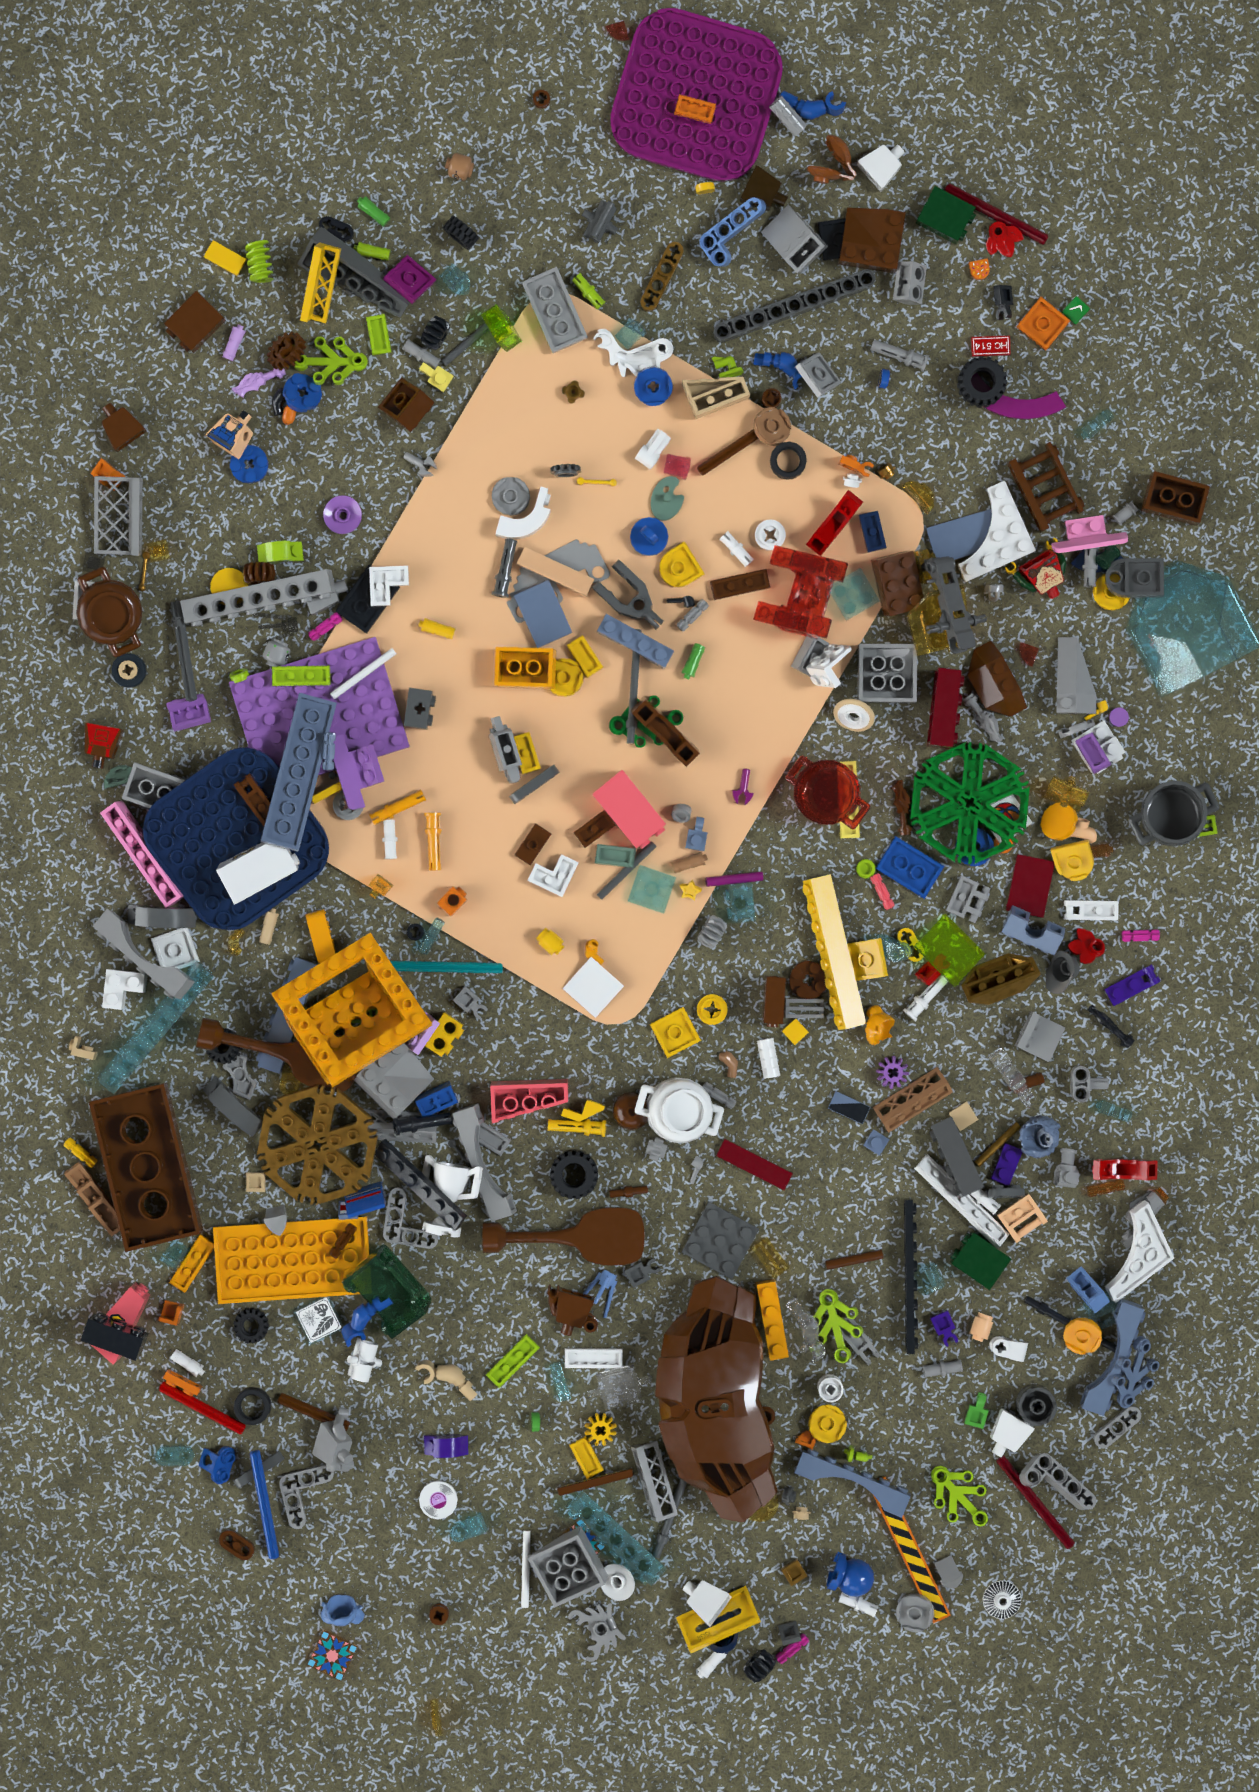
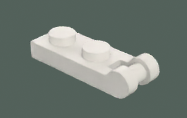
M1064 900V906H1066L1064 920H1118V901ZM1073 906H1079V914H1073Z

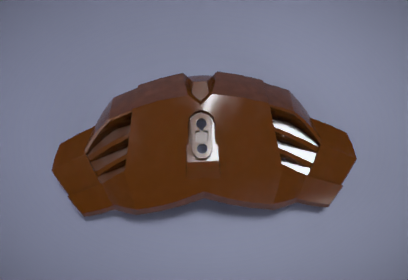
M714 1276L701 1281H695L686 1311L677 1317L664 1334L661 1357L658 1358L655 1396L659 1399L661 1421L658 1425L669 1458L672 1459L679 1477L689 1485L706 1492L720 1518L745 1522L761 1506L764 1507L777 1494L776 1483L771 1471L775 1449L770 1427L759 1400L763 1372V1341L754 1322L756 1295L740 1285L736 1286L718 1276ZM723 1403L728 1404V1408L726 1410H723L720 1407ZM707 1405L709 1407V1410L707 1412H703L701 1409L702 1406Z

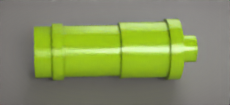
M362 242L354 245V250L364 257L389 261L391 249L372 246Z

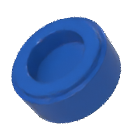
M881 369L878 388H887L890 378L889 370Z

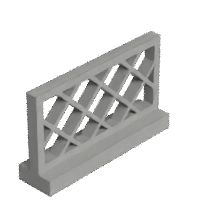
M94 476V554L142 555L143 477ZM99 480L107 481L112 486L105 494L99 489ZM121 481H129V490L125 494L116 487ZM113 489L122 496L115 504L107 497ZM104 498L112 505L105 513L99 508V503ZM123 499L129 504V509L124 514L116 506ZM113 508L121 515L115 523L107 516ZM103 518L112 525L105 533L99 528V522ZM123 518L129 523V529L124 533L116 526ZM113 527L121 534L115 542L106 535ZM103 537L112 544L107 550H99V541ZM123 537L129 543V551L121 550L116 545Z

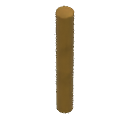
M1015 1122L974 1162L980 1167L1021 1126Z

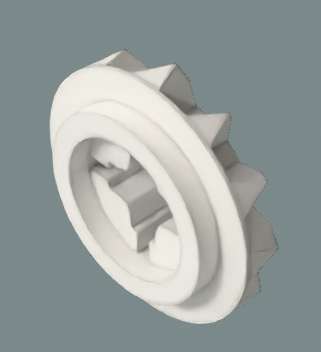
M765 520L756 528L755 540L765 550H776L785 541V529L776 520ZM776 529L773 536L777 541L770 538L765 542L767 534L764 530L771 532Z

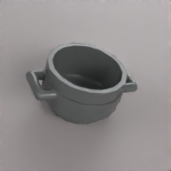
M1173 780L1161 783L1149 791L1142 803L1141 812L1130 817L1128 822L1140 845H1145L1154 840L1161 845L1177 847L1188 844L1198 837L1206 824L1207 815L1219 810L1220 806L1208 783L1205 782L1194 787L1187 782ZM1203 791L1210 803L1208 807L1206 806L1205 798L1201 794ZM1142 821L1143 829L1148 835L1143 836L1137 822Z

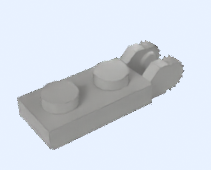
M846 1315L842 1317L852 1325H858L854 1319H849ZM841 1327L843 1338L868 1366L871 1364V1360L863 1353L864 1350L869 1347L875 1357L879 1358L881 1356L864 1331L859 1338H854L850 1332ZM854 1329L855 1334L859 1335L860 1331Z

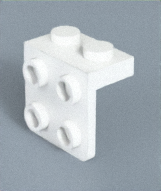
M830 644L825 647L824 652L820 656L811 659L810 664L806 667L811 675V681L816 686L838 687L841 682L831 668L845 657L852 648L847 645Z

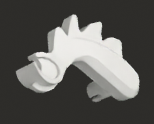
M606 329L597 330L598 333L593 338L594 340L597 337L602 338V343L598 347L609 351L610 365L614 366L618 362L622 377L626 376L627 368L636 377L638 372L644 368L652 366L660 368V362L671 357L674 350L672 343L668 339L661 338L626 351L617 344L613 335Z

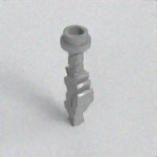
M973 693L964 698L965 706H971L977 715L976 719L980 722V728L988 733L989 741H1002L1003 737L999 734L998 720L995 716L980 708L976 702L977 696H974Z

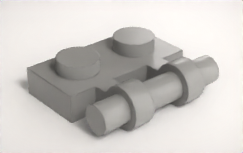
M961 875L945 911L964 918L966 912H969L971 916L968 921L976 923L978 917H981V910L985 901H988V894L991 888L983 886L982 891L979 892L976 890L979 885L978 882ZM973 896L978 898L974 908L969 906Z

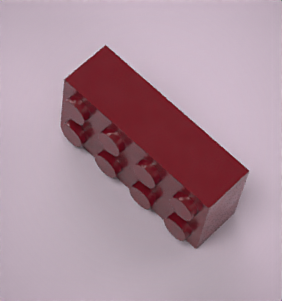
M937 668L935 670L927 747L950 749L953 745L957 744L958 733L955 732V726L959 725L960 713H957V708L962 703V694H959V690L964 684V675H961L962 670Z

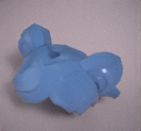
M334 1595L329 1599L328 1603L322 1602L321 1618L327 1624L346 1626L350 1623L359 1624L364 1619L363 1607L356 1605L354 1598L349 1595Z

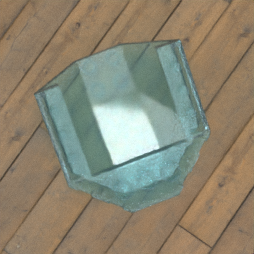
M1178 560L1164 567V597L1136 598L1126 628L1161 697L1259 648V635L1230 578Z

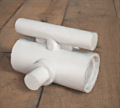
M357 1337L353 1355H349L347 1358V1362L350 1363L347 1375L360 1382H369L372 1368L381 1367L382 1360L375 1357L378 1348L377 1343L361 1340V1338Z

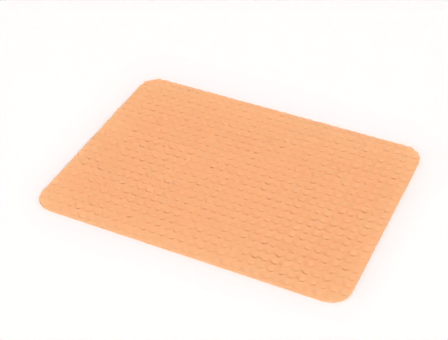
M569 294L588 339L552 353L531 303L524 308L434 459L437 469L432 466L428 469L434 476L422 479L371 565L372 567L408 566L409 586H400V589L391 600V606L385 608L368 634L342 617V622L338 625L336 624L319 653L321 654L376 637L381 655L391 648L396 652V655L384 664L403 726L409 688L433 691L436 701L435 707H431L430 714L433 715L432 726H428V730L404 726L410 747L377 757L384 782L360 789L365 807L359 817L353 820H344L336 815L333 809V800L340 791L316 804L311 801L310 810L326 831L329 841V855L327 859L329 864L494 962L501 963L504 968L590 1019L609 1025L622 1024L635 1018L645 1007L716 887H706L705 878L722 876L832 692L833 688L816 686L808 675L791 667L807 634H814L830 644L847 645L852 648L845 657L831 668L839 679L882 608L871 560L903 551L915 552L924 532L923 515L917 502L906 492L886 480L880 479L879 476L864 468V471L870 474L868 478L858 472L838 465L843 456L842 454L791 425L789 437L784 442L790 441L800 445L805 451L807 458L805 469L798 477L786 480L775 475L770 466V457L777 445H767L759 439L702 476L698 472L697 467L753 430L754 419L764 408L746 399L695 419L682 386V380L714 378L674 354L660 362V368L666 370L672 380L673 389L670 397L658 406L644 404L638 399L634 391L636 376L627 368L626 376L622 377L618 362L614 366L610 365L609 351L598 347L602 343V338L597 337L596 340L593 338L598 333L597 330L606 329L613 335L617 344L626 351L633 350L652 341L578 297ZM572 381H578L581 390H584L585 395L583 398L579 397L575 400V403L571 404L568 402L567 396L562 393V388L564 386L567 387ZM655 381L648 385V388H651L652 391L659 387V384H655ZM659 429L665 432L671 440L650 470L637 461L635 457L643 445H646L656 430ZM783 450L777 457V465L783 471L791 472L799 466V456L793 450ZM561 464H575L581 467V473L574 477H555L551 474V467ZM848 473L857 474L862 479V483L859 484L858 488L844 486L843 476H847ZM669 476L676 477L680 482L673 493L674 495H683L684 501L681 509L673 518L661 521L668 531L667 545L657 555H641L631 544V529L636 522L643 518H656L651 510L653 490L662 479ZM579 477H582L585 480L610 481L611 479H615L617 481V485L611 486L610 484L588 483L578 485L577 479ZM503 478H519L525 482L529 489V504L518 515L509 516L502 514L493 504V487ZM540 487L548 488V494H551L548 506H544V508L551 510L548 520L535 534L523 539H516L517 544L510 573L512 582L509 583L507 592L509 597L501 598L491 595L495 589V575L499 574L505 545V538L496 536L500 516L512 519L527 517L535 508ZM664 487L663 491L665 493L668 492L669 487ZM849 490L860 498L863 503L831 545L819 556L806 543ZM878 511L887 548L867 553L859 515ZM765 520H776L785 529V541L776 550H765L755 540L756 528ZM776 529L771 532L764 530L767 534L765 542L770 538L777 541L773 536ZM727 531L738 543H742L743 548L754 558L747 567H744L735 555L732 556L728 547L719 540ZM576 539L580 544L584 542L588 546L595 544L610 572L609 578L600 583L625 605H628L639 593L612 568V565L619 559L645 583L653 604L652 610L664 620L661 625L654 620L659 625V628L656 630L644 618L638 620L619 614L592 586L586 597L556 583L563 596L560 606L572 633L540 648H553L557 650L556 660L566 658L577 662L567 645L583 635L604 667L588 678L583 672V684L574 695L561 697L552 693L550 689L494 686L496 647L537 648L526 622H516L507 605V601L512 599L510 593L515 591L513 586L518 583L517 576L521 575L519 570L521 566L516 563L524 547L545 556ZM685 541L705 575L687 586L672 587L661 578L659 572L660 561L664 554ZM601 566L593 568L592 574L595 578H602L605 572ZM586 569L579 571L580 573L589 576ZM767 569L770 583L769 589L714 600L710 581ZM691 596L694 599L695 607L701 599L705 600L709 605L708 608L702 611V614L692 624H689L685 631H681L677 627V623L681 619L683 620L684 616L694 606L685 608L683 602L667 603V598ZM642 601L634 603L636 610H642L645 606ZM518 606L516 609L517 616L523 618V615ZM606 614L634 629L642 630V633L674 650L665 669L640 655L637 699L641 700L645 696L649 700L651 696H657L660 699V704L656 708L663 715H669L673 710L682 712L683 722L675 727L700 752L687 767L672 754L664 743L656 745L653 739L639 728L635 729V734L644 737L646 740V744L642 748L636 747L635 744H627V736L624 734L615 735L610 731V720L615 716H621L629 706L633 651L597 633ZM425 618H428L440 624L456 628L453 639L421 631L422 627L419 626L420 620L424 621ZM697 643L704 646L705 650L698 664L695 677H690L688 680L684 678L685 674L681 672L690 656L692 647ZM652 698L650 702L653 705H656L658 703V700L656 698ZM420 704L415 710L421 714L422 711H425V708ZM673 715L672 720L674 722L679 721V716ZM500 716L502 724H507V727L512 730L513 736L530 732L541 769L522 774L521 768L518 766L521 777L518 780L519 782L512 784L507 782L504 770L499 771L489 738L490 729L493 728L491 718ZM616 722L615 728L621 729L622 723ZM658 737L655 738L657 743L662 742ZM641 738L637 739V745H643L644 740ZM555 764L560 772L518 803L514 804L509 797L511 794ZM744 768L750 770L747 790L749 793H754L746 805H744L746 799L744 792L739 795L738 804L735 802L732 793L733 790L737 791L740 788L742 770ZM623 770L666 823L664 826L665 831L657 837L653 835L649 838V841H652L657 847L601 900L597 894L624 867L595 864L597 844L628 848L635 847L617 825L586 848H584L574 832L604 810L592 794ZM329 772L319 775L313 796L340 782L339 777L330 779L328 776ZM422 790L423 795L417 797V799L424 796L426 801L394 815L392 819H385L395 820V835L398 837L396 842L397 859H385V844L382 842V838H384L383 821L374 825L372 820L379 816L371 819L369 814L384 808L386 804L389 806ZM343 798V800H344L345 806H344V808L342 809V811H343L344 809H347V808H348L347 803H346V800H345L344 798ZM676 804H686L691 807L692 811L689 821L680 823L672 818V810ZM441 812V816H439L440 828L442 829L441 834H439L441 870L429 871L428 834L425 832L427 827L424 813ZM697 817L704 818L702 831L708 832L704 851L685 848L688 830L695 829ZM538 824L552 835L530 866L516 857L515 853L533 826ZM638 847V848L636 849L635 857H636L643 849H641L640 847ZM702 852V855H707L706 865L674 873L671 862ZM561 854L579 862L563 897L527 881L535 864L554 871ZM693 879L695 886L702 888V891L696 894L695 901L689 897L681 898L683 891L680 888V884H688ZM453 886L456 889L460 887L467 893L465 898L468 900L453 916H450L437 902ZM452 894L448 901L452 906L458 904L459 898L457 895ZM545 928L554 931L564 941L562 943L564 948L558 955L553 953L551 956L538 944L539 941L536 938ZM591 939H595L598 942L597 955L604 960L601 966L624 985L596 1018L563 990V987L589 960L585 956V945Z

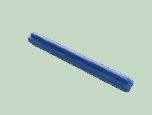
M259 1450L250 1452V1459L269 1559H277L279 1551L261 1454Z

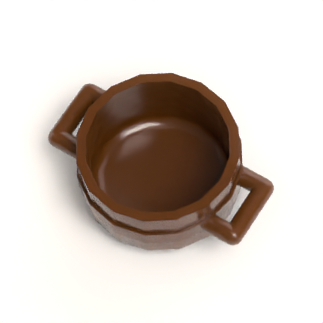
M100 567L78 577V583L83 593L78 599L76 615L79 626L85 635L97 643L108 645L113 657H119L139 648L141 642L136 631L141 624L143 611L140 599L133 589L121 581L111 580L105 567ZM99 576L102 577L103 580L96 581L88 586L87 581ZM129 638L131 639L132 643L117 648L116 644L123 643Z

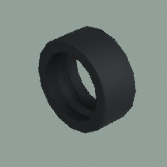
M790 441L777 445L770 457V466L774 474L786 480L794 479L801 475L807 462L806 453L803 448L797 443ZM790 449L798 454L800 462L794 471H783L777 465V457L783 450Z
M250 1387L244 1389L234 1401L235 1415L239 1421L246 1425L260 1424L271 1411L270 1397L260 1388ZM249 1395H256L263 1401L264 1409L257 1417H248L242 1411V1401Z

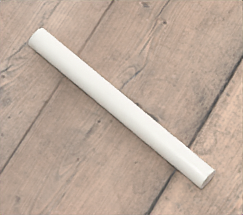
M394 649L388 650L330 693L331 696L336 699L396 655Z
M523 1530L522 1608L529 1607L530 1562L528 1556H530L531 1530Z

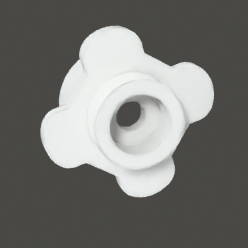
M848 473L847 476H843L844 486L858 488L859 484L862 483V479L857 474Z

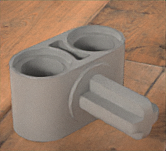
M1077 1065L1071 1070L1070 1093L1071 1097L1077 1102L1087 1101L1090 1097L1091 1089H1108L1109 1087L1108 1078H1090V1072L1084 1066ZM1079 1069H1083L1085 1073L1082 1079H1077L1075 1075ZM1079 1088H1083L1085 1092L1082 1098H1077L1075 1094Z

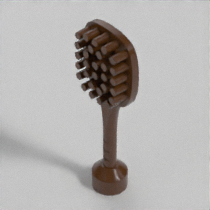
M203 1017L196 1045L197 1048L212 1051L223 1043L269 1054L288 1063L293 1076L300 1082L310 1087L319 1084L318 1089L324 1084V1090L331 1092V1084H326L298 1040L288 1043H277L224 1032L218 1020ZM334 1033V1035H335L336 1037H342V1036H343V1035ZM344 1080L334 1086L335 1092H337L338 1088L342 1092L348 1090L354 1080L350 1082Z
M605 1207L589 1211L581 1217L577 1225L555 1231L506 1232V1229L499 1222H483L482 1228L483 1253H499L506 1246V1243H557L575 1247L580 1251L582 1257L589 1262L611 1266L626 1265L638 1261L642 1256L645 1242L644 1224L641 1215L636 1210L624 1207Z

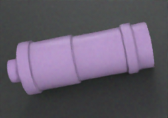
M238 324L237 327H232L229 341L223 352V358L230 361L234 360L238 347L246 333L243 330V326Z

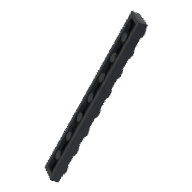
M911 1198L904 1199L905 1350L907 1354H915V1349H918V1337H915L914 1330H918V1319L914 1318V1311L918 1310V1301L914 1299V1291H917V1280H914V1272H917V1260L914 1261V1253H917V1242L913 1241V1234L917 1233V1224L913 1222V1215L916 1214L917 1207Z

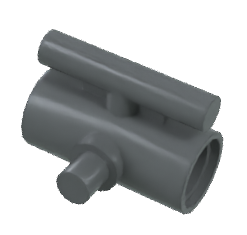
M601 200L595 212L584 209L581 216L588 219L587 221L589 222L583 234L586 238L589 239L590 237L594 239L595 243H599L605 232L609 231L614 235L616 234L618 227L612 225L613 222H611L617 210L614 203Z

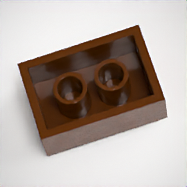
M1154 471L1150 474L1141 511L1197 526L1201 522L1210 486Z
M903 551L871 560L884 616H894L926 607L913 551Z

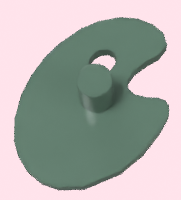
M669 476L662 479L653 490L651 510L653 515L661 521L673 518L682 507L684 496L674 495L673 493L680 482L676 477ZM667 486L669 491L665 493L663 489Z

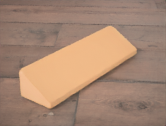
M524 547L516 563L586 597L594 582L593 578Z

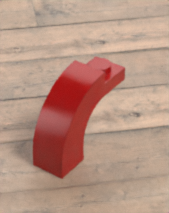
M848 490L806 545L821 556L857 512L863 501Z
M1118 1158L1093 1160V1180H1157L1158 1160Z

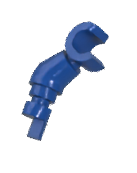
M784 90L780 95L789 102V105L796 110V113L800 114L801 118L807 120L818 118L826 114V112L832 116H838L843 113L846 102H842L838 106L831 104L830 101L834 97L833 91L828 93L824 102L823 100L805 101L802 99L799 101L798 97Z
M765 352L764 354L755 353L754 365L767 367L774 365V367L782 370L790 378L793 377V387L795 390L798 388L797 382L802 376L795 368L798 362L793 355L786 352H781V354L775 353V355H771L770 352Z
M376 1297L372 1300V1303L368 1302L365 1305L362 1303L353 1311L351 1322L346 1324L341 1331L347 1347L352 1345L351 1340L356 1336H360L361 1340H366L363 1331L365 1326L372 1319V1316L376 1314V1311L380 1312L393 1304L390 1297L383 1302L379 1297Z

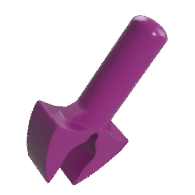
M747 768L742 770L740 788L737 791H732L737 804L739 795L742 792L746 796L744 805L751 800L754 794L749 793L747 790L750 770Z

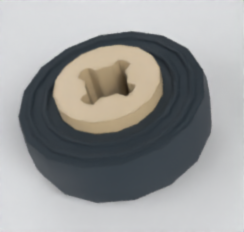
M131 653L117 657L111 668L115 682L126 688L138 686L146 676L144 661L139 656Z

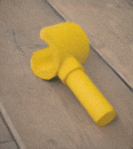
M1106 700L1096 703L1098 707L1096 714H1088L1084 717L1085 720H1090L1099 713L1107 711L1108 704Z

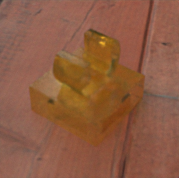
M167 540L147 543L151 562L170 559Z
M378 874L369 884L373 888L369 895L374 899L380 894L385 896L391 890L393 884Z

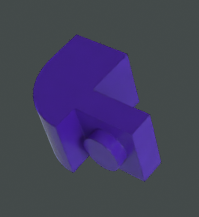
M424 1435V1454L434 1456V1458H453L468 1455V1435Z

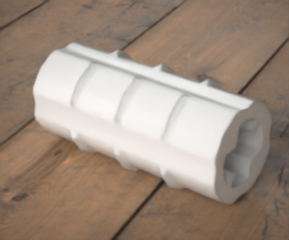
M774 1039L757 1040L764 1079L780 1076Z

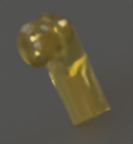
M242 928L235 930L228 938V951L234 956H238L242 952L239 940L246 933Z

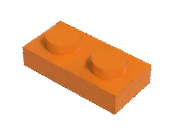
M170 1369L166 1371L163 1377L168 1385L172 1387L179 1386L183 1389L184 1393L190 1396H197L203 1387Z

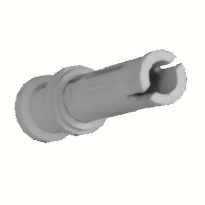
M874 339L870 351L903 361L905 366L917 367L922 372H924L930 356L915 353L913 349L907 351Z

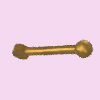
M144 552L142 555L144 564L141 584L138 587L141 592L146 589L144 584L147 563L150 558L149 552Z

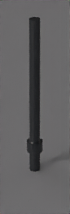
M1026 1296L1024 1303L1035 1308L1038 1313L1046 1314L1064 1325L1071 1321V1319L1049 1308L1048 1304L1042 1301L1038 1302ZM1102 1337L1100 1345L1115 1353L1117 1345Z

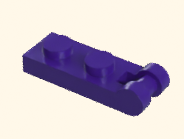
M1150 964L1105 988L1104 990L1112 1005L1115 1006L1159 983L1161 980L1159 976L1155 975L1153 965ZM1147 974L1149 981L1144 982L1141 976Z

